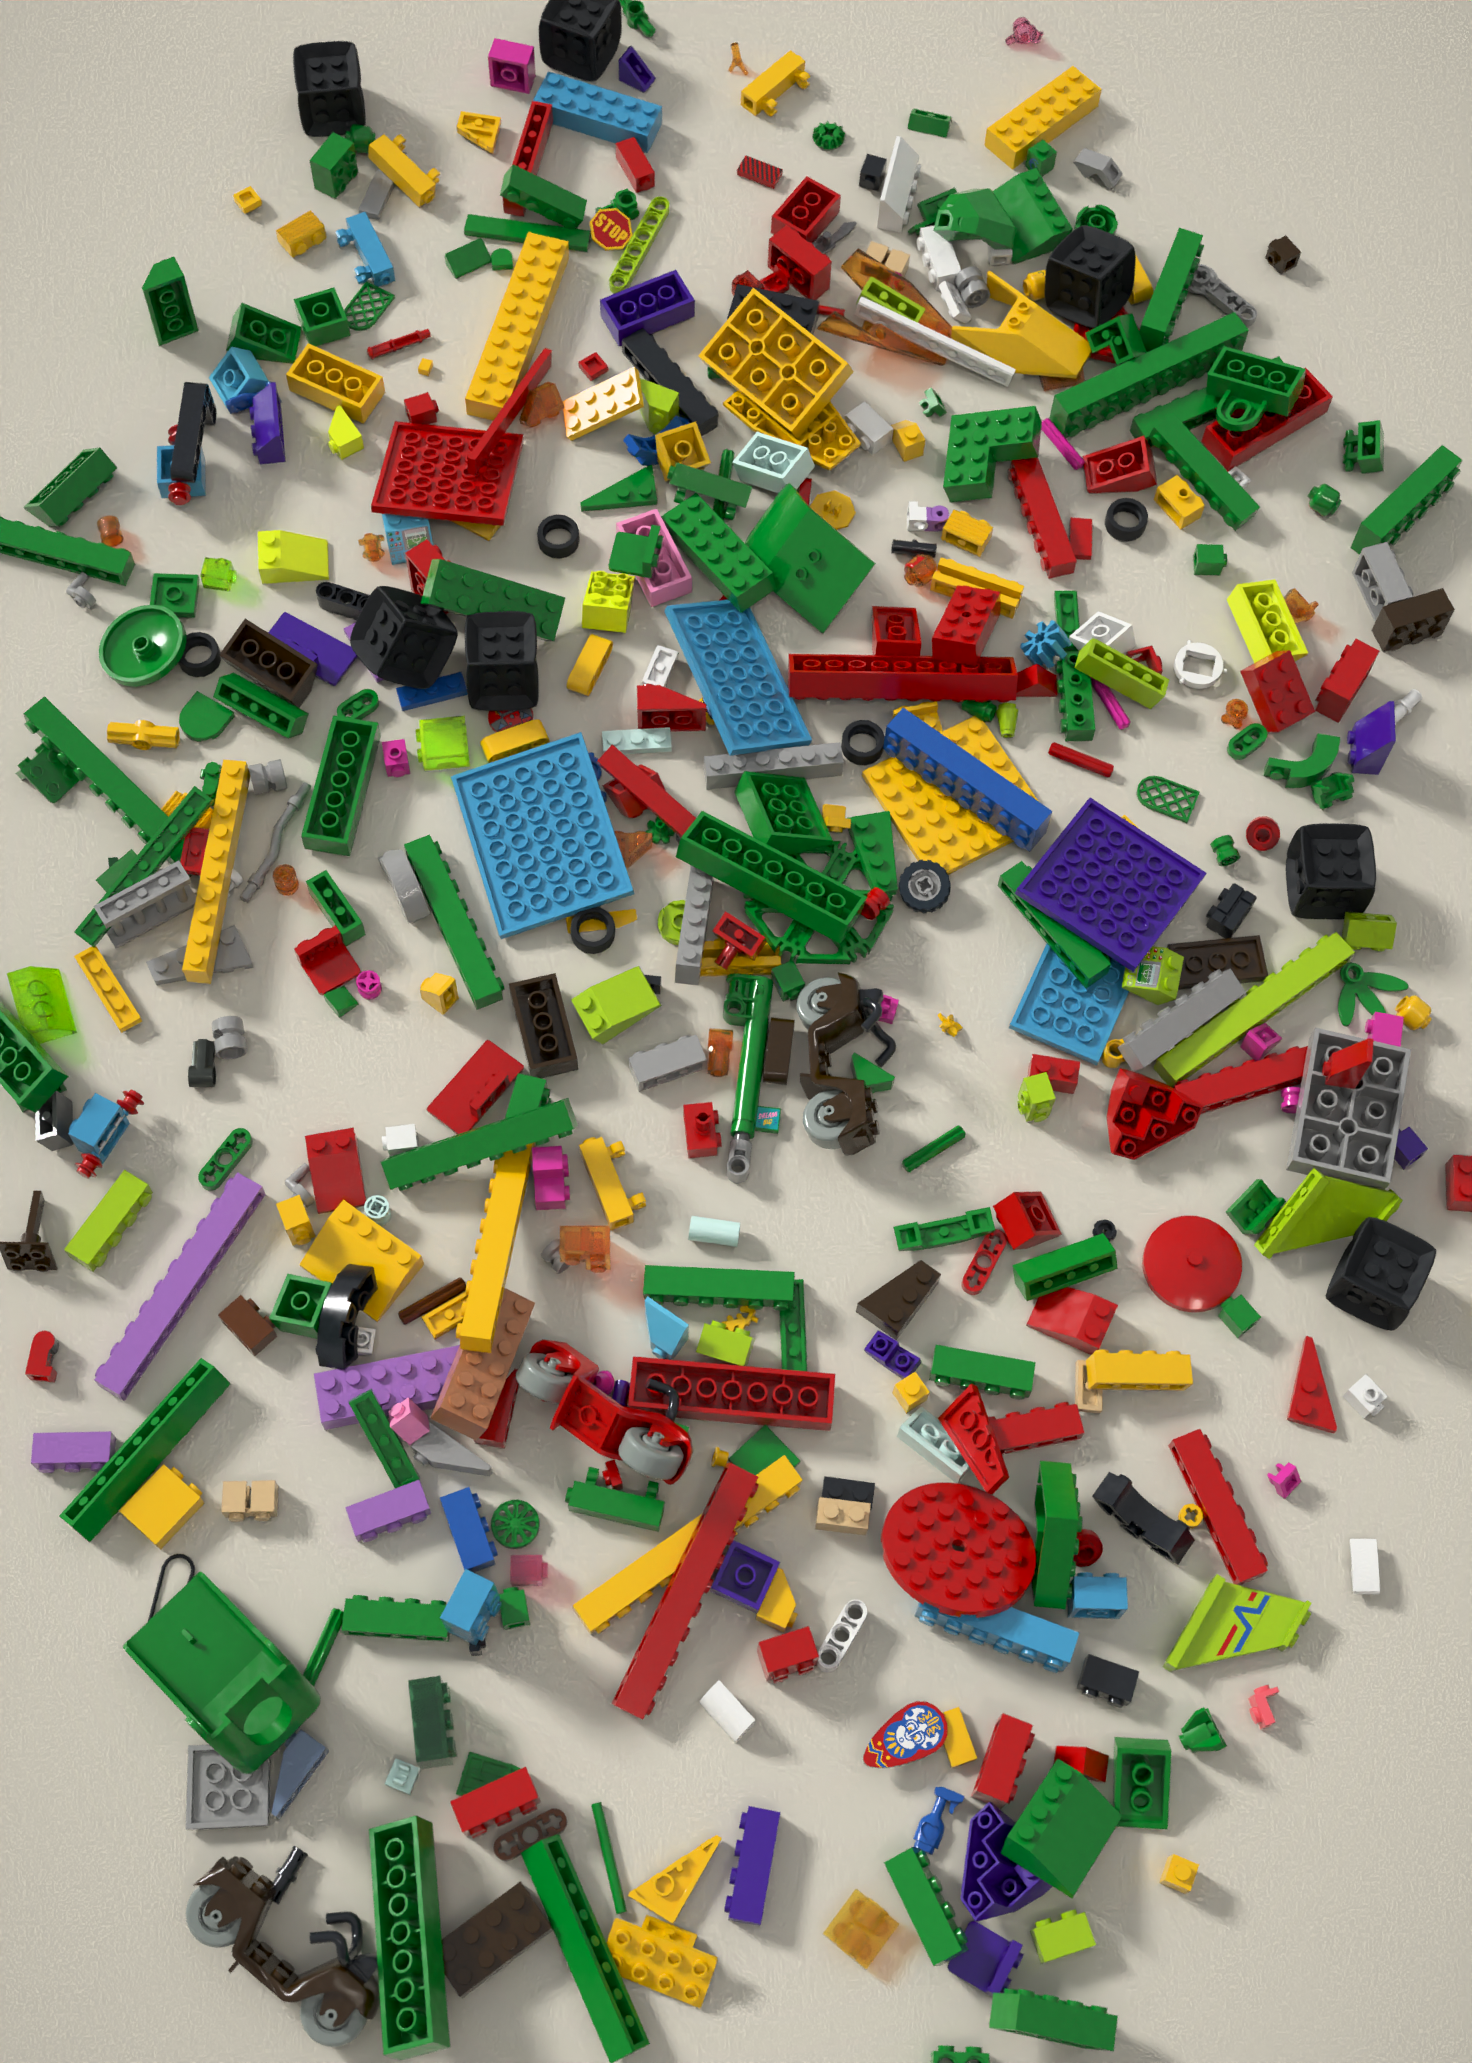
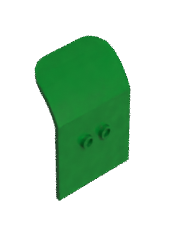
M790 483L782 488L745 541V544L773 572L777 588L773 592L821 633L827 630L876 564L813 511Z

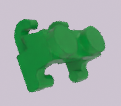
M216 762L208 763L205 769H201L200 779L204 780L202 792L214 800L211 806L215 804L222 766Z
M1334 772L1328 777L1312 781L1310 783L1312 795L1316 804H1319V808L1331 807L1333 805L1332 801L1336 799L1340 801L1351 799L1353 797L1352 793H1354L1352 785L1354 777L1352 774Z

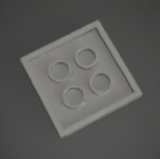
M189 1745L186 1830L269 1826L270 1757L255 1772L243 1774L237 1771L210 1745Z

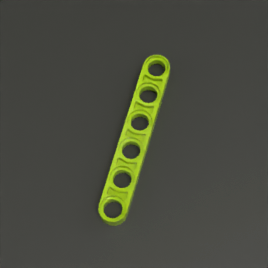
M655 197L648 206L609 278V288L612 293L615 294L628 289L669 214L670 208L667 198ZM661 204L664 205L666 208L663 210H657L655 206ZM648 220H655L657 224L649 225L646 222ZM641 235H647L649 239L643 241L640 240L638 237ZM633 250H638L641 252V254L638 256H633L630 254V252ZM628 265L632 267V270L624 271L621 268ZM616 281H622L624 285L621 287L614 286L613 283Z

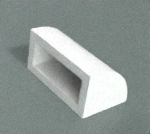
M720 1680L712 1686L699 1702L735 1743L755 1725V1719Z

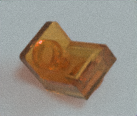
M1295 588L1289 590L1284 596L1295 624L1303 620L1306 622L1315 615L1314 610L1319 605L1317 601L1308 603Z

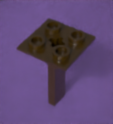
M33 1191L26 1233L21 1235L20 1242H0V1252L7 1269L13 1271L37 1270L40 1272L58 1269L49 1243L41 1242V1237L38 1235L45 1201L42 1191Z

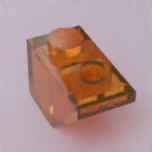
M546 382L529 391L519 419L520 424L527 427H535L541 423L542 419L555 417L560 413V410L565 408L556 384Z
M614 831L626 868L632 866L652 848V833L645 831H636L635 833Z

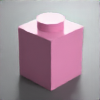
M410 1398L397 1403L388 1412L390 1428L409 1445L430 1431L428 1415Z

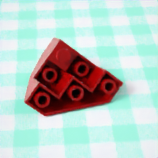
M1120 1068L1111 1089L1107 1112L1111 1153L1132 1160L1143 1156L1194 1129L1204 1106L1167 1084L1143 1074Z

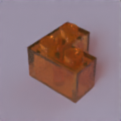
M560 1226V1262H565L567 1265H578L580 1262H585L586 1270H591L594 1273L611 1270L610 1226Z

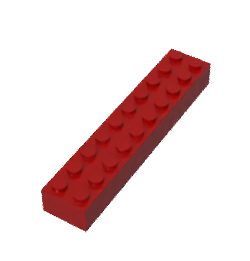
M789 654L788 658L789 697L803 700L807 697L819 700H827L829 698H839L841 700L861 698L866 701L874 700V698L887 701H895L897 699H907L909 701L929 699L934 702L941 701L942 699L962 702L964 700H975L976 702L997 700L1002 703L1016 700L1018 673L1013 657H980L976 666L933 660L932 656Z

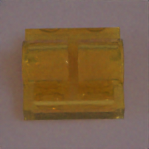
M855 1889L823 1932V1935L866 1970L896 1930L899 1923L891 1918L875 1901Z

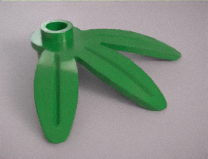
M1353 962L1343 965L1340 970V977L1345 984L1341 990L1338 1002V1012L1342 1025L1348 1027L1352 1021L1355 1010V994L1363 1007L1373 1016L1375 1011L1386 1013V1011L1369 987L1382 991H1404L1409 988L1408 983L1391 975L1364 972L1360 965ZM1348 971L1353 972V979L1349 977Z

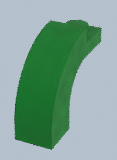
M1318 733L1312 745L1311 756L1302 761H1289L1269 757L1263 776L1274 780H1286L1285 788L1310 786L1312 781L1322 779L1330 770L1339 750L1340 737Z

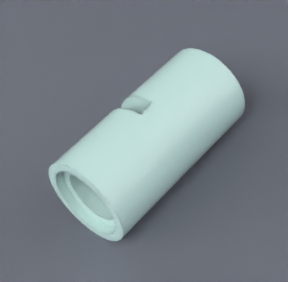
M692 1216L688 1240L737 1247L741 1223Z

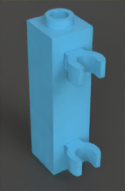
M366 212L346 218L347 230L339 229L335 233L340 247L346 246L353 241L365 267L358 266L354 268L358 284L365 283L369 278L372 279L377 287L394 282V268Z

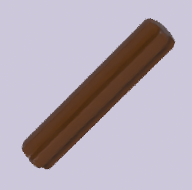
M459 1277L399 1311L398 1316L401 1322L406 1325L466 1291L465 1281Z

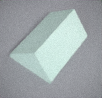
M921 1406L901 1425L897 1435L900 1440L955 1483L960 1482L970 1467L936 1417Z

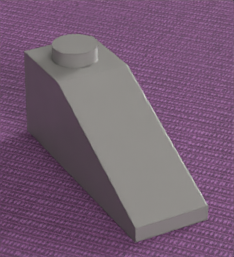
M431 1422L429 1423L430 1431L416 1440L411 1446L415 1454L413 1457L424 1466L428 1463L434 1468L491 1476L493 1473L492 1467Z

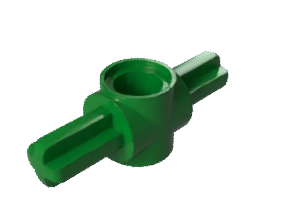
M619 0L623 8V14L627 18V25L633 29H640L649 38L653 37L656 30L648 21L649 17L644 11V4L638 0Z

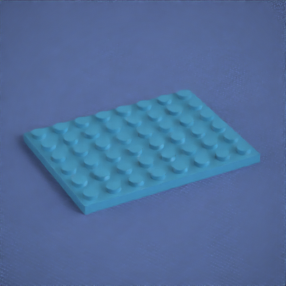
M581 732L451 776L501 939L575 915L579 911L598 907L635 894Z

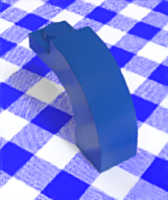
M675 416L659 433L689 424L690 422L688 419ZM628 434L623 439L628 446V452L636 457L641 465L659 464L655 435L642 438Z

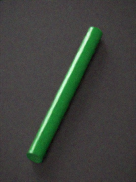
M602 1802L594 1803L591 1807L616 1914L625 1913L627 1909Z

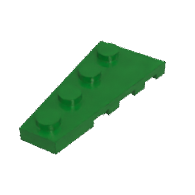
M884 811L848 817L847 819H851V826L848 831L870 889L877 887L888 896L896 895L898 886L890 812Z

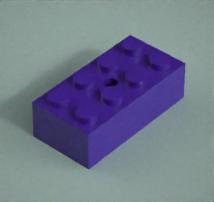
M673 270L600 299V316L620 347L622 346V339L641 328H644L648 334H653L695 317V300L677 270Z

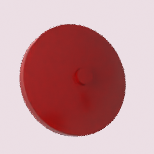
M1179 1216L1164 1222L1151 1234L1143 1251L1142 1267L1148 1286L1165 1304L1185 1312H1205L1222 1305L1233 1294L1241 1278L1242 1258L1235 1240L1222 1226L1212 1220L1199 1216Z

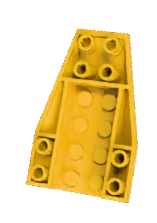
M736 391L723 402L725 408L754 432L807 447L813 463L830 471L861 445V442L831 401L828 402L799 439H796L740 391Z

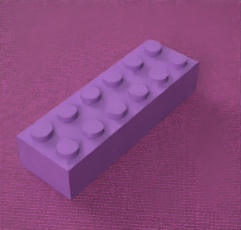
M459 1345L350 1366L345 1370L335 1369L314 1373L320 1419L324 1429L328 1430L359 1424L348 1402L370 1389L376 1395L387 1418H389L388 1412L392 1407L407 1398H410L422 1411L434 1409Z

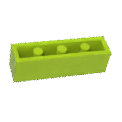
M1092 638L1079 651L1074 667L1150 710L1165 697L1169 683L1168 678L1095 638Z
M124 1170L64 1250L67 1255L92 1272L97 1267L102 1266L107 1258V1253L112 1247L118 1245L122 1238V1233L127 1227L133 1225L140 1209L149 1204L153 1193L150 1186Z

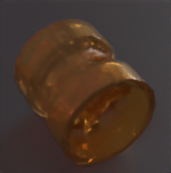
M104 516L97 521L102 543L109 547H114L123 542L124 538L122 531L119 530L120 523L117 517Z
M286 864L275 868L273 879L277 891L282 895L294 894L299 888L295 869Z

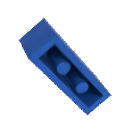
M470 1487L440 1497L464 1570L477 1572L496 1565L494 1557L498 1556L494 1541L488 1542L485 1533L490 1530L486 1518L479 1517L477 1509L482 1506L477 1493L472 1494Z

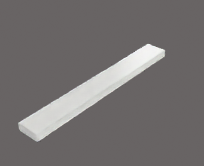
M862 296L858 302L854 315L1008 387L1016 369Z

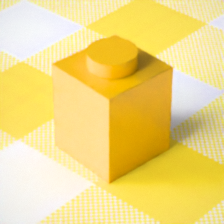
M914 1372L895 1384L892 1393L904 1411L908 1413L925 1402L930 1392L917 1373Z
M1172 1854L1167 1858L1159 1883L1184 1894L1191 1891L1199 1864Z

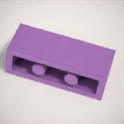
M111 1431L33 1433L31 1464L42 1473H53L54 1469H64L66 1472L74 1473L80 1472L82 1468H90L91 1471L99 1472L115 1454L116 1437Z
M420 1480L345 1507L357 1541L363 1540V1542L372 1541L378 1537L377 1534L385 1531L388 1533L396 1532L403 1528L402 1525L411 1521L413 1524L420 1523L427 1519V1515L431 1514Z

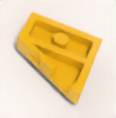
M461 111L457 123V133L486 151L494 153L501 126V117Z

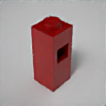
M635 137L616 143V159L635 192L638 193L655 187V172Z

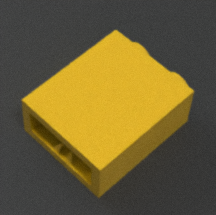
M164 1464L119 1510L127 1520L160 1550L204 1504L200 1497L203 1493L193 1483L187 1486L182 1481L184 1478L183 1474L174 1466L169 1469Z

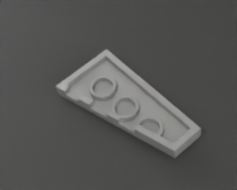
M235 925L221 930L213 973L221 971L223 973L233 972V969L243 967L245 969L254 968ZM187 945L146 962L156 985L186 980L182 967Z

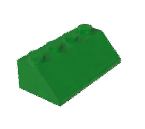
M173 256L155 263L142 290L158 345L162 346L199 330L185 276L175 257Z
M100 447L85 449L35 495L24 508L47 526L60 527L68 521L69 518L67 516L72 511L76 512L84 505L83 501L87 497L90 498L99 491L97 487L102 482L106 483L113 478V472L117 467Z

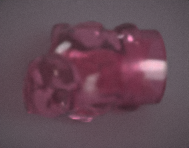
M1020 17L1013 22V34L1006 38L1005 42L1007 45L1013 43L1037 44L1041 41L1044 32L1038 31L1027 18Z

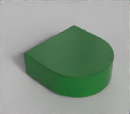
M499 248L492 253V270L513 269L512 253L508 249Z

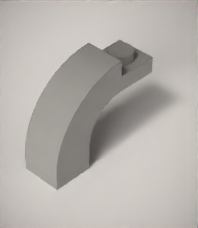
M390 850L385 852L383 856L378 857L380 865L394 889L407 922L411 923L429 916L430 912L403 850Z

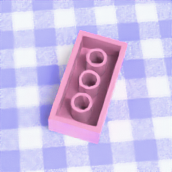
M657 509L616 523V534L618 532H625L648 537L651 525L660 526L664 542L662 549L658 550V567L654 568L652 578L636 576L651 607L692 593V577Z

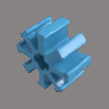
M1051 620L1048 626L1043 621L1037 623L1038 633L1036 634L1030 630L1025 634L1028 642L1021 643L1020 648L1033 665L1038 664L1042 666L1045 664L1047 668H1051L1055 665L1053 663L1054 656L1064 659L1067 655L1063 648L1071 646V641L1054 620Z

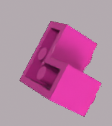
M562 1146L532 1147L536 1210L566 1209L565 1200H570L569 1185L565 1186L564 1177H569L567 1154H563Z

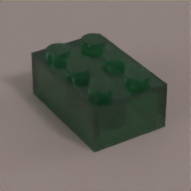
M441 1676L408 1680L416 1763L421 1769L453 1765L452 1757H457V1749L454 1738L450 1737V1730H454V1721L450 1709L447 1710V1703H451L448 1683H444Z

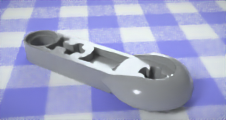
M1199 264L1197 271L1192 273L1194 274V279L1188 291L1205 296L1227 315L1235 312L1246 327L1253 325L1257 316L1256 309L1218 279L1217 274L1212 268ZM1249 313L1252 318L1245 319L1241 314Z

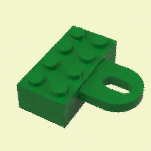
M1224 346L1207 374L1206 394L1222 398L1216 412L1218 423L1227 430L1240 432L1255 427L1265 410L1288 416L1304 388L1306 369ZM1236 409H1244L1245 412L1242 417L1237 419L1231 417Z

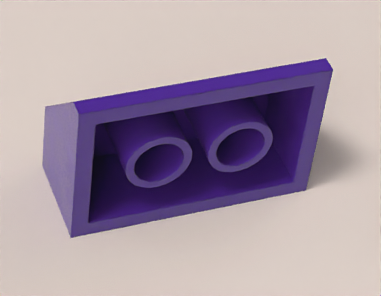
M271 382L253 397V407H249L250 418L254 420L255 424L251 425L252 438H256V443H252L253 455L258 456L260 465L286 462L282 408L276 382Z

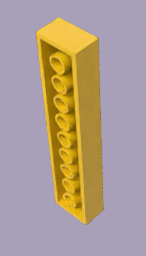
M528 232L466 394L467 415L493 421L526 375L569 260L568 241Z

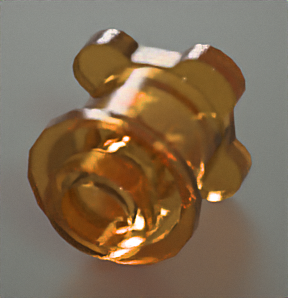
M368 533L358 540L359 545L364 546L363 558L368 559L370 562H376L385 555L384 550L381 548V541L385 540L384 535Z
M1240 699L1230 700L1226 705V713L1221 717V722L1232 725L1234 729H1240L1243 719L1248 714L1247 704Z

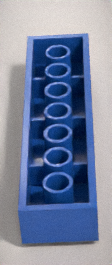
M902 708L886 726L883 749L890 757L897 758L903 762L907 769L914 770L920 774L926 782L940 788L944 795L951 796L963 808L970 809L977 814L980 820L994 826L1000 834L1007 835L1014 840L1017 846L1025 848L1030 852L1046 834L1052 811L911 712Z

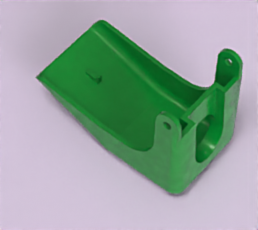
M198 1572L123 1645V1649L187 1717L185 1721L226 1761L243 1774L255 1772L320 1706V1694L313 1685L203 1572Z

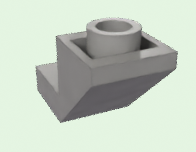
M1086 148L1082 149L1073 162L1084 178L1097 173L1108 189L1114 187L1123 175L1111 157Z

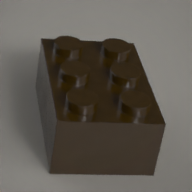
M1441 588L1383 606L1371 631L1382 652L1388 650L1395 651L1410 643L1417 644L1423 639L1429 637L1437 638L1442 635L1455 609L1446 592Z

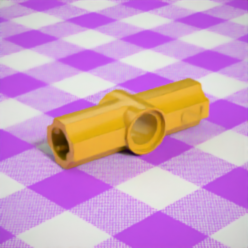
M138 720L135 724L110 722L107 727L108 743L130 744L140 750H149L152 746L177 748L180 741L179 727L155 726L152 722L146 720Z

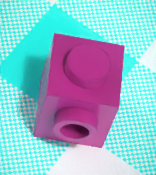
M405 739L382 742L387 777H402L405 774H410Z

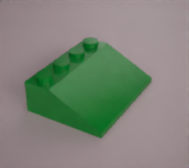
M1037 168L1017 174L993 191L1017 228L1012 247L1011 261L1013 264L1052 252L1073 231Z
M744 771L734 792L754 838L786 855L832 843L831 835L805 778Z
M1057 1759L1008 1834L1001 1854L1073 1899L1120 1822L1122 1815L1081 1772Z

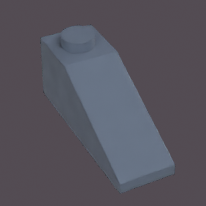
M301 1729L297 1734L294 1732L285 1743L287 1748L283 1753L271 1813L279 1820L329 1752L326 1747Z

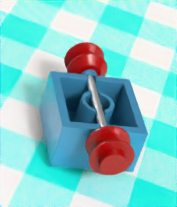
M176 424L168 430L170 435L168 442L171 446H157V485L161 498H168L176 505H184L193 496H206L205 456L201 446L195 483L171 480V463L178 425Z
M132 1089L129 1092L123 1091L125 1098L124 1100H117V1104L97 1093L94 1094L92 1099H88L85 1102L82 1114L71 1123L68 1133L78 1151L82 1152V1163H75V1166L78 1168L76 1170L78 1174L87 1179L90 1176H97L94 1170L103 1167L102 1163L105 1162L130 1124L126 1116L128 1114L137 1115V1105H144V1102L141 1100L143 1097L138 1092Z

